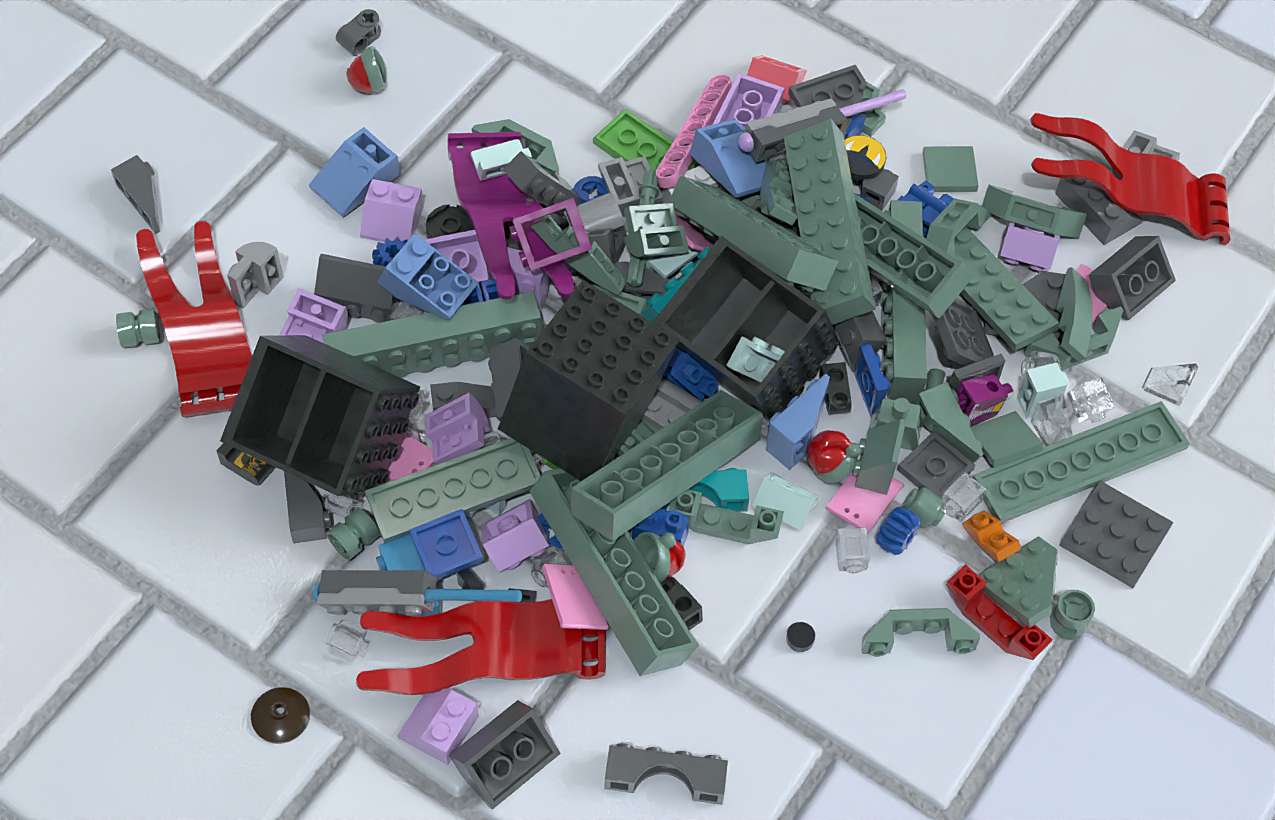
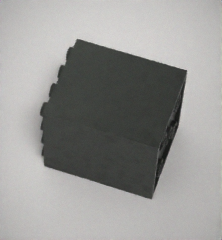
M723 236L718 239L653 321L654 324L680 339L676 349L690 355L716 378L715 381L729 393L762 412L763 418L768 422L777 412L782 413L787 409V405L795 396L802 394L805 382L809 377L814 378L821 369L820 363L826 356L830 357L838 347L837 336L825 309ZM742 336L751 341L755 336L769 344L768 349H771L772 345L785 351L762 382L726 366Z
M582 280L525 353L498 430L573 477L583 481L613 460L645 415L680 339Z
M307 335L260 336L220 442L336 496L363 492L387 482L390 475L389 465L391 460L393 461L396 458L400 449L398 442L401 435H404L409 427V414L411 409L413 410L418 404L420 386Z

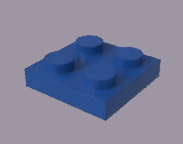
M871 343L860 346L854 371L870 418L881 400L886 398L887 391L890 389L888 378L886 375H882L880 369V357L878 353H874Z
M463 509L409 529L426 572L437 577V580L484 561Z

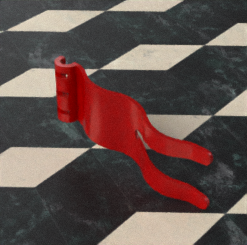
M1035 113L1031 117L1030 122L1037 129L1056 136L1080 139L1096 147L1104 155L1112 168L1120 175L1121 180L1117 179L1103 165L1080 159L1049 160L1035 158L1031 166L1036 173L1056 178H1078L1090 181L1101 187L1118 206L1127 211L1169 217L1182 223L1198 238L1208 240L1211 236L1219 235L1220 244L1227 245L1230 242L1226 179L1224 176L1211 173L1198 178L1182 163L1170 157L1125 150L1117 145L1102 127L1086 119L1052 117L1040 113Z
M199 221L194 225V246L203 297V304L198 307L190 306L174 285L163 263L152 231L149 229L138 231L136 240L141 267L150 295L162 320L175 364L178 392L181 400V416L187 417L232 410L252 355L238 309L218 265L210 224L206 221ZM223 392L224 400L218 401L217 393ZM198 396L199 404L193 405L192 397Z
M552 599L529 603L476 601L429 616H407L390 612L367 611L360 617V626L365 630L385 632L412 640L439 641L462 635H471L473 638L471 646L429 665L409 669L362 671L357 675L356 685L363 691L423 695L483 678L532 680L558 674L573 673L577 678L591 680L605 675V630L561 628ZM582 637H598V639L595 641H583ZM598 661L594 666L582 665V662Z

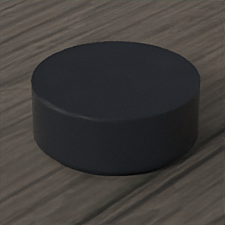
M805 622L793 623L788 628L786 635L788 646L797 652H805L812 648L815 641L813 627Z

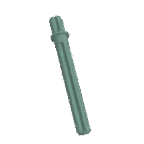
M654 169L644 172L643 183L639 187V205L655 204V198L659 195L658 181ZM631 254L627 284L632 285L633 288L642 285L646 256L636 257Z

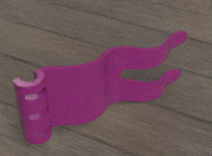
M521 132L448 133V158L452 163L454 184L459 203L472 221L483 258L496 282L498 296L506 300L512 299L515 294V282L509 261L503 223L543 208L532 196L523 192L507 174L480 181L471 158V152L516 139L520 140L521 143ZM532 220L521 225L534 261L537 262L556 255L557 253L531 227L535 221ZM563 260L540 268L552 279L560 296L570 297L574 292V283L571 272L565 266Z

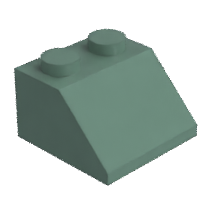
M898 419L869 428L866 439H860L859 445L862 448L860 455H862L861 460L857 459L852 474L857 476L855 487L885 495L888 494L898 462L906 420Z

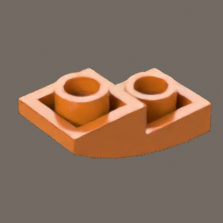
M985 510L973 515L962 523L963 528L970 537L997 562L1002 561L1021 549L1019 540L1004 531L1000 520Z

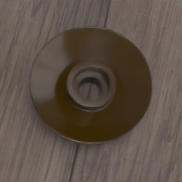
M286 687L266 691L256 700L251 710V723L254 731L260 738L270 743L281 744L296 739L304 732L310 720V709L307 700L298 691ZM277 708L284 709V712L282 714H274V711Z

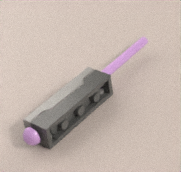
M902 89L843 108H838L831 98L824 101H816L807 106L796 107L783 113H775L759 120L755 119L746 124L744 133L739 137L738 144L743 151L750 152L756 162L786 154L785 136L832 119L840 131L843 132L847 122L846 117L906 98V92Z

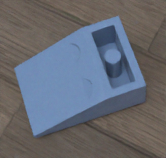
M736 119L696 129L690 155L735 198L761 191L766 162L765 160L756 162L750 152H745L739 147L738 140L741 134L744 133V126Z
M363 127L342 143L310 182L309 188L339 215L344 217L365 201L372 179L391 182L400 175L398 156Z
M416 233L386 266L377 281L379 285L396 298L446 320L452 317L479 283Z
M827 374L819 380H813L806 388L804 394L800 397L798 395L789 402L787 409L782 413L777 412L769 421L770 427L766 437V451L788 470H791L807 455V447L814 437L825 403L830 379Z

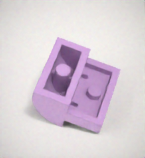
M298 288L287 310L289 316L279 335H307L323 343L322 334L346 329L348 311L342 305Z
M470 393L425 415L426 437L432 441L433 463L437 465L473 452L485 445L484 433L490 430L489 423L483 408Z

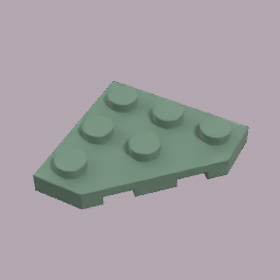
M1039 536L1022 546L1019 551L978 574L987 582L983 592L1028 627H1032L1052 614L1058 553L1055 547Z

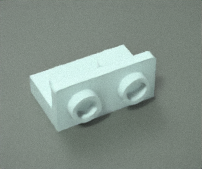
M742 336L726 366L762 382L785 351L772 345L771 349H768L769 344L755 336L752 341Z

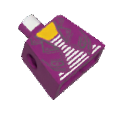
M992 374L961 382L956 394L962 412L967 414L971 426H974L998 415L1004 402L1013 397L1014 391L1009 383L1001 384L997 376Z

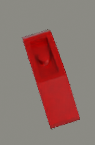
M965 564L946 583L962 615L1004 652L1034 660L1053 639L1037 625L1022 627L983 593L987 582Z

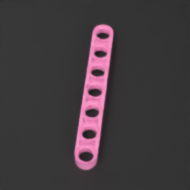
M718 75L709 81L656 170V177L660 187H674L680 175L684 176L693 160L690 150L696 129L713 124L732 86L731 78L728 75Z

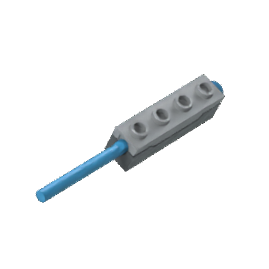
M322 570L320 583L316 584L312 589V597L317 604L326 608L327 613L333 615H344L345 611H352V613L362 615L367 611L390 613L404 611L407 615L421 616L422 612H433L434 601L520 602L522 593L520 590L436 589L437 577L425 570Z

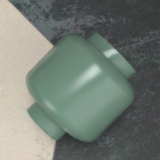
M926 487L918 490L914 488L902 504L905 509L911 510L920 518L921 528H927L931 524L937 526L945 515V512L942 511L944 505L942 498Z

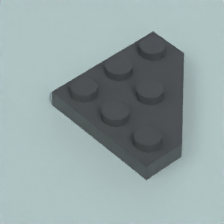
M855 64L790 86L788 94L796 107H803L816 101L832 98L838 108H843L860 102L867 82ZM854 115L846 117L847 122L842 132L844 138Z
M1042 271L1022 285L1060 323L1062 314L1056 308L1066 274ZM985 320V334L1000 336ZM1058 327V330L1053 332L1061 345L1064 332Z

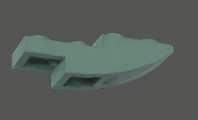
M769 158L765 165L761 184V212L782 223L786 222L793 225L798 216L792 199L793 189L789 165L782 159H777L776 161Z

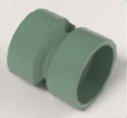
M155 308L139 310L138 315H134L132 312L116 314L118 338L122 348L137 346L139 341H142L145 345L160 343V329Z
M357 507L345 517V523H337L326 532V535L337 552L345 559L350 560L362 550V544L369 545L380 536V531L370 516Z
M1080 590L1064 592L1060 596L1050 618V625L1054 633L1068 640L1081 637L1095 612V604L1092 598Z

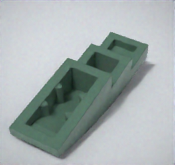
M550 215L536 219L531 226L557 254L578 247L572 227L569 226L562 231ZM595 241L590 243L591 250L564 259L570 266L588 279L616 295L622 292L627 282Z
M1070 267L1067 269L1056 309L1062 314L1059 328L1064 332L1061 347L1078 361L1085 359L1088 351L1092 326V298L1088 281Z

